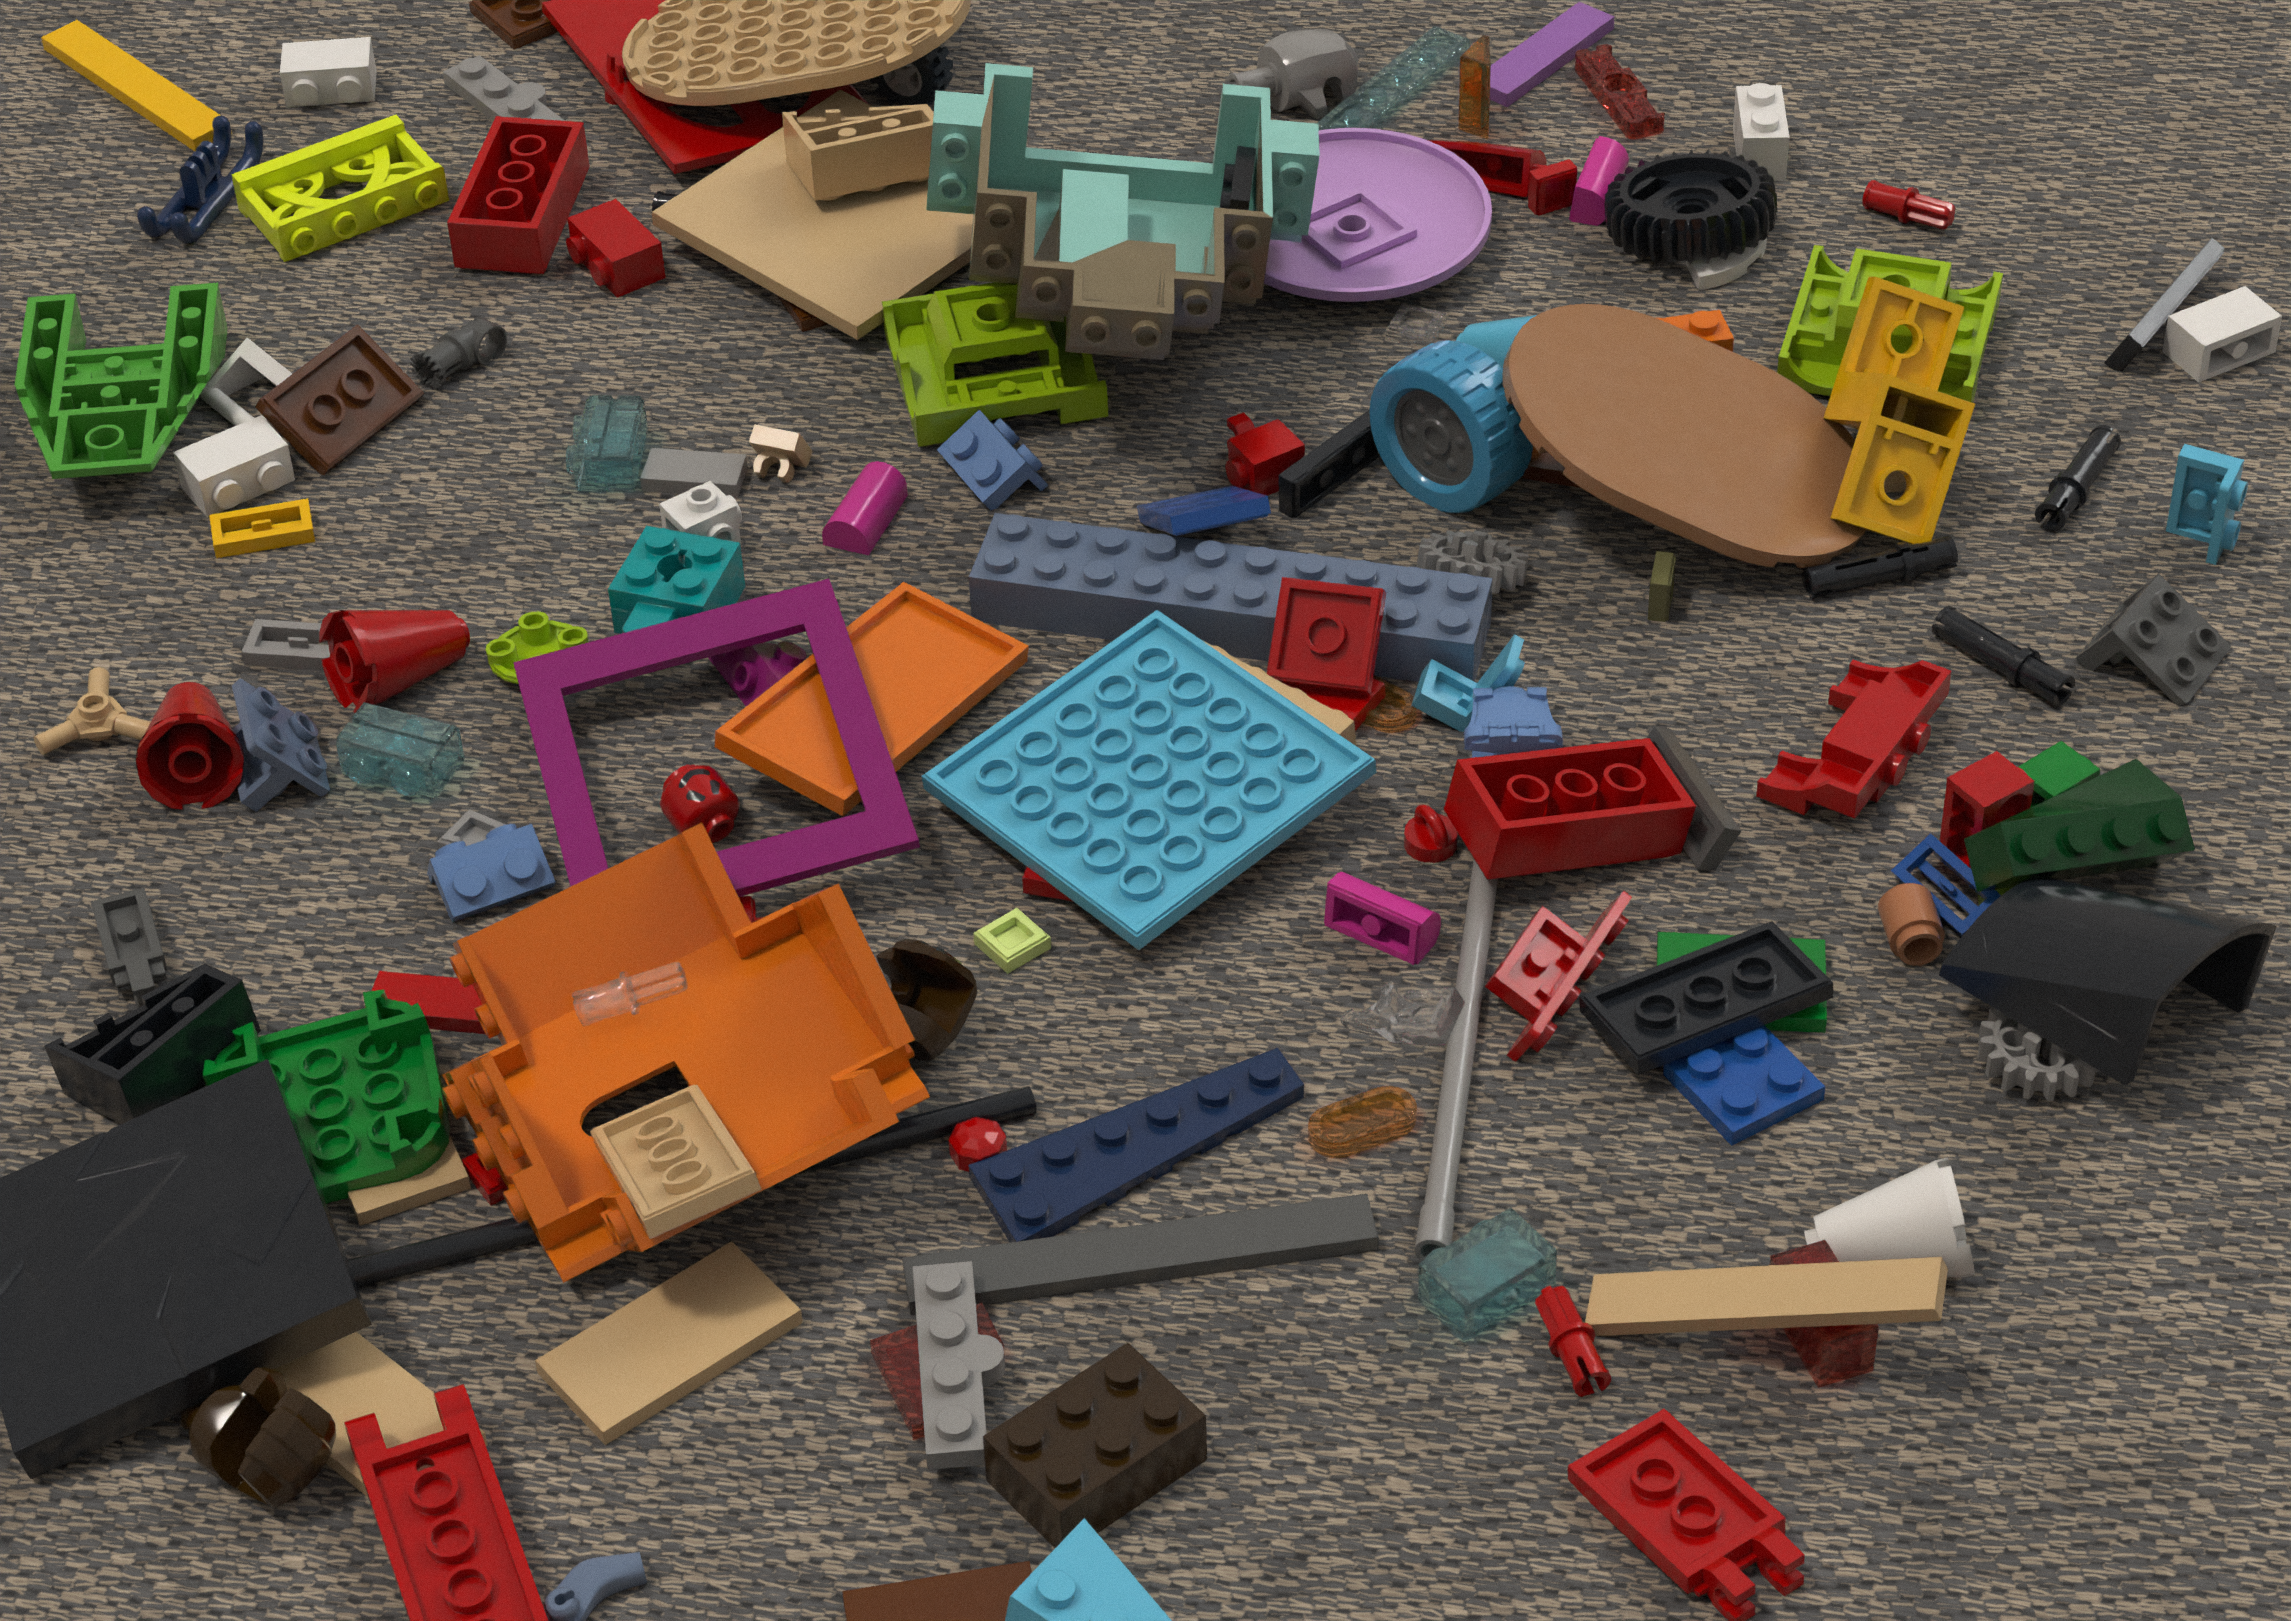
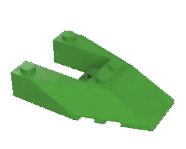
M218 283L170 286L164 344L85 350L86 336L76 294L28 297L15 388L52 479L153 471L225 357L228 327Z

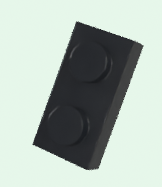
M1237 146L1235 164L1225 163L1220 208L1249 210L1256 148Z

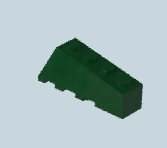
M2137 759L1964 839L1977 892L2014 887L2025 880L2040 876L2064 880L2151 867L2195 850L2182 797Z

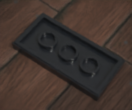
M1771 921L1579 996L1580 1012L1637 1075H1640L1833 998V982Z

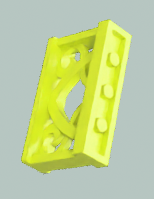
M397 115L231 174L238 209L246 218L249 217L279 252L280 258L284 262L449 201L444 168L439 163H435L405 131L404 122ZM369 181L363 190L342 198H319L324 189L342 182ZM278 207L275 211H271L272 208Z

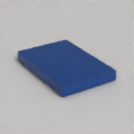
M1234 486L1137 506L1139 520L1142 524L1175 536L1263 518L1271 514L1268 496Z

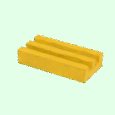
M308 498L209 515L216 558L315 542Z

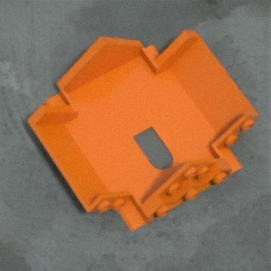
M702 823L453 943L457 954L449 957L455 974L463 988L473 985L482 1003L481 1006L474 1009L476 1016L487 1037L491 1039L498 1036L502 1046L442 1074L441 1076L447 1085L442 1088V1092L455 1118L458 1120L465 1116L475 1132L477 1138L473 1139L472 1143L485 1169L489 1171L496 1168L508 1190L504 1191L503 1195L516 1222L520 1224L527 1220L563 1283L627 1250L643 1252L898 1123L899 1120L896 1114L930 1098L926 1087L909 1062V1059L914 1057L915 1054L908 1043L915 1039L839 883L811 894L751 923ZM676 1066L689 1086L698 1085L755 1171L762 1190L649 1239L626 1192L621 1191L597 1150L593 1138L583 1131L582 1124L588 1112L598 1104Z

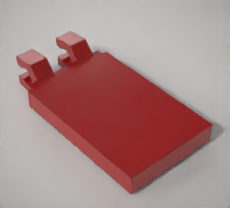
M1660 1410L1568 1465V1480L1604 1517L1687 1594L1694 1592L1698 1597L1707 1593L1712 1605L1728 1621H1746L1755 1615V1605L1750 1600H1747V1598L1755 1594L1756 1585L1742 1572V1570L1755 1562L1761 1574L1783 1596L1804 1585V1575L1796 1568L1804 1564L1805 1554L1785 1536L1786 1517L1667 1410Z

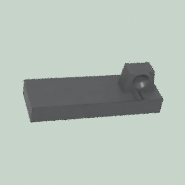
M1654 726L1647 738L1651 739L1696 805L1683 848L1697 869L1705 871L1715 870L1741 833V829L1702 775L1703 771L1701 768H1698L1691 758L1692 755L1682 748L1673 731L1669 728Z

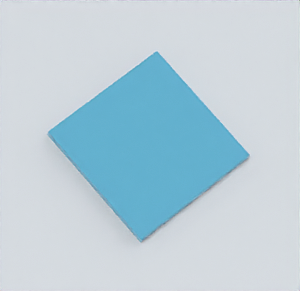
M1156 610L922 775V781L927 792L1136 949L1140 950L1377 773L1376 760Z

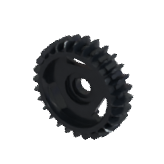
M1691 149L1689 154L1681 155L1673 151L1672 156L1663 158L1656 155L1651 162L1640 160L1637 167L1628 166L1624 174H1617L1614 182L1608 185V192L1605 194L1604 202L1608 235L1613 239L1614 245L1622 247L1627 254L1635 252L1640 260L1650 256L1654 263L1663 259L1669 260L1671 265L1677 261H1688L1691 265L1695 260H1705L1709 264L1711 258L1721 257L1726 260L1729 253L1732 252L1741 255L1746 247L1755 248L1759 240H1765L1768 237L1769 232L1775 227L1776 212H1778L1774 179L1768 174L1765 167H1759L1755 160L1745 161L1744 156L1741 154L1731 158L1726 151L1716 155L1712 154L1709 149L1705 153H1693Z

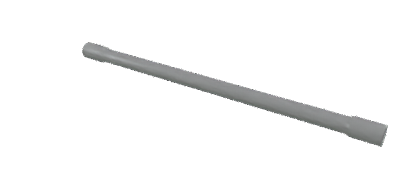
M1473 859L1425 1201L1420 1210L1415 1243V1254L1420 1260L1446 1261L1450 1256L1455 1221L1453 1206L1498 878L1486 879L1475 859Z

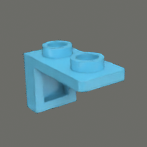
M1514 634L1478 683L1431 659L1422 671L1411 706L1458 731L1464 732L1472 717L1473 688H1492L1494 690L1503 686L1513 687L1518 680L1525 664L1523 660L1519 659L1524 639Z

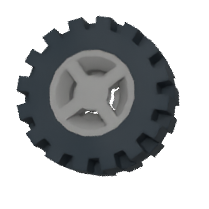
M938 46L923 57L901 68L871 78L870 81L871 83L878 84V87L875 89L880 96L885 94L888 97L886 102L890 105L897 102L899 106L928 104L930 106L935 101V90L944 91L952 80L953 73L950 70L954 67L953 61L946 59V56L950 53L947 47L941 48Z

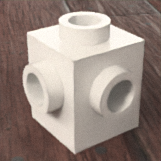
M711 481L693 487L659 504L662 528L741 543L739 523L742 521V513L740 507L731 495L726 496Z

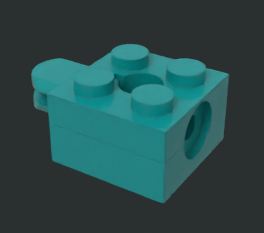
M646 525L608 588L614 633L622 634L735 604L746 587L741 543Z

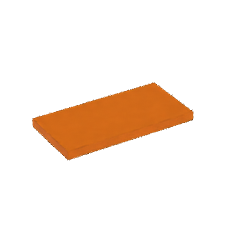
M902 582L846 627L895 772L1027 662L1028 645L906 582ZM813 654L715 731V748L841 816L847 814L861 802Z

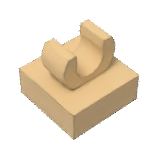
M754 424L749 443L758 454L753 463L755 474L759 478H764L767 475L768 468L778 463L781 466L777 477L781 482H790L795 472L793 465L806 468L812 455V449L800 433Z

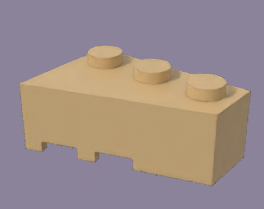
M928 104L869 107L870 116L841 117L840 109L826 110V118L797 120V111L782 112L786 161L815 201H834L842 198L844 194L863 190L869 192L881 191L887 185L905 181H926L929 179L934 115Z

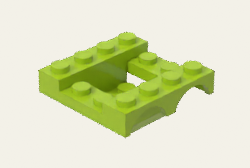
M1814 245L1780 350L1777 373L1808 393L1830 396L1868 277H1878L1964 306L1938 391L1973 403L1989 333L1993 330L2000 303L2003 273L1994 272L1987 282L1975 288L1953 289L1950 288L1951 262L1856 248L1849 272L1836 266L1828 258L1824 251V246ZM1904 325L1896 327L1891 334V344L1895 351L1904 353L1912 344L1911 331Z
M993 282L935 291L934 294L882 301L884 332L918 447L944 443L978 410L990 421L1024 414L1034 415L1049 410L1057 411L1061 424L1108 417L1106 381H1098L1092 354L1065 352V316L1064 322L1015 318L1017 284ZM1037 351L1041 366L960 379H955L954 364L962 362H979L988 358L1013 354L1024 355Z

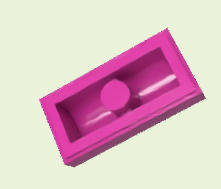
M1603 136L1595 139L1575 186L1569 216L1571 222L1598 226L1605 220L1604 202L1605 194L1608 192V185L1614 182L1617 174H1624L1629 162L1626 149L1616 140Z
M875 461L868 463L823 528V545L869 555L908 496L907 483L900 471L884 462Z
M1345 872L1337 873L1327 882L1325 926L1412 965H1418L1435 945L1441 928V917L1438 913Z

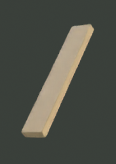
M1942 1257L1594 1274L1585 1323L1593 1327L1595 1336L1941 1321L1948 1268Z

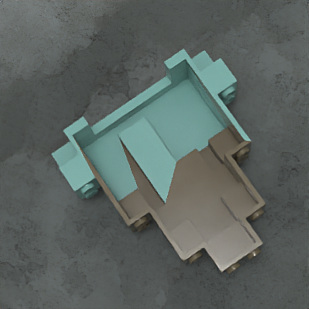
M985 63L983 94L935 90L926 210L973 214L969 280L1017 284L1015 318L1064 322L1065 316V352L1164 360L1165 355L1170 353L1172 331L1208 334L1209 329H1214V323L1219 324L1222 301L1256 304V298L1262 299L1270 240L1301 242L1302 235L1308 236L1320 157L1319 126L1317 123L1271 120L1270 88L1223 84L1213 163L1026 147L1033 67ZM1237 146L1256 148L1249 210L1220 208L1225 163L1235 164Z

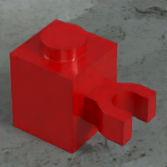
M1244 412L1227 418V427L1235 434L1234 437L1227 440L1228 461L1225 464V469L1230 483L1234 487L1266 496L1278 492L1279 474L1305 456V444L1279 419L1255 428L1251 419Z

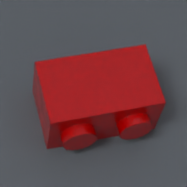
M617 199L567 218L570 237L566 239V246L572 260L576 264L583 263L590 270L595 283L598 286L605 285L617 298L666 278L661 242Z

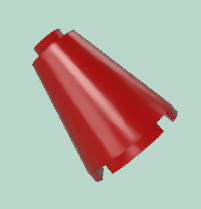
M339 610L331 612L322 620L319 632V643L328 641L330 657L321 659L323 670L330 689L344 708H347L353 702L356 706L353 712L367 711L461 660L465 655L466 647L470 644L469 629L462 618H458L450 610Z
M183 682L173 686L166 693L137 748L136 767L141 785L156 801L170 808L183 810L184 804L203 802L201 809L213 807L230 797L241 782L244 766L243 748L213 693L206 686L196 682Z

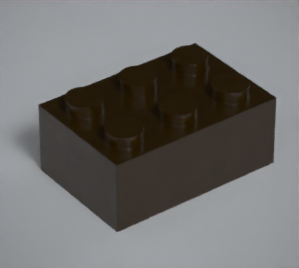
M1127 1342L983 1436L986 1481L1056 1548L1084 1518L1099 1533L1207 1460L1206 1415Z

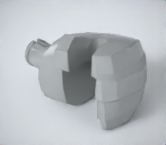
M1304 29L1289 31L1280 34L1265 44L1258 55L1257 69L1231 73L1228 75L1227 81L1229 83L1236 82V84L1232 85L1270 88V105L1277 112L1301 107L1306 114L1319 119L1327 115V105L1323 93L1325 83L1332 89L1333 95L1343 102L1355 93L1358 78V57L1354 49L1341 36L1331 30Z

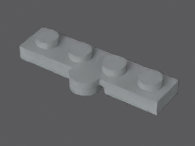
M480 55L465 59L460 64L443 71L445 85L492 121H494L496 116L565 121L547 107L546 91L543 85L534 82L517 84Z
M972 1261L913 1266L927 1470L985 1465L983 1436L987 1432L983 1387L995 1384L1004 1375L1005 1356L1003 1346L994 1337L978 1334Z

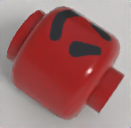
M685 765L675 770L664 782L660 800L664 816L678 834L702 823L712 843L718 842L729 835L734 827V820L740 808L736 793L721 774L709 765Z

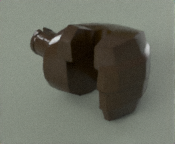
M903 939L896 942L893 947L879 953L876 958L883 973L890 979V990L915 1039L908 1043L915 1054L912 1058L929 1061L942 1054L961 1031L978 993L977 984L972 972L944 949L931 946L921 940Z
M267 1367L255 1368L240 1386L231 1385L219 1389L205 1401L183 1410L181 1415L183 1428L186 1430L190 1429L188 1433L192 1456L200 1466L233 1488L273 1508L296 1497L312 1482L331 1456L332 1447L336 1439V1424L332 1416L301 1392L293 1388L287 1390L284 1374Z

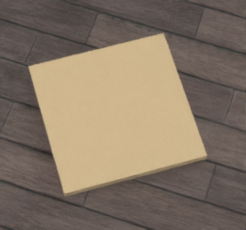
M839 90L797 117V120L826 118V110L840 109L841 117L870 116L869 107L872 106ZM782 127L652 211L653 225L858 340L883 323L882 301L921 296L970 262L973 214L926 210L928 180L887 185L885 189L876 192L863 190L844 194L842 198L834 201H815L786 161L784 129Z

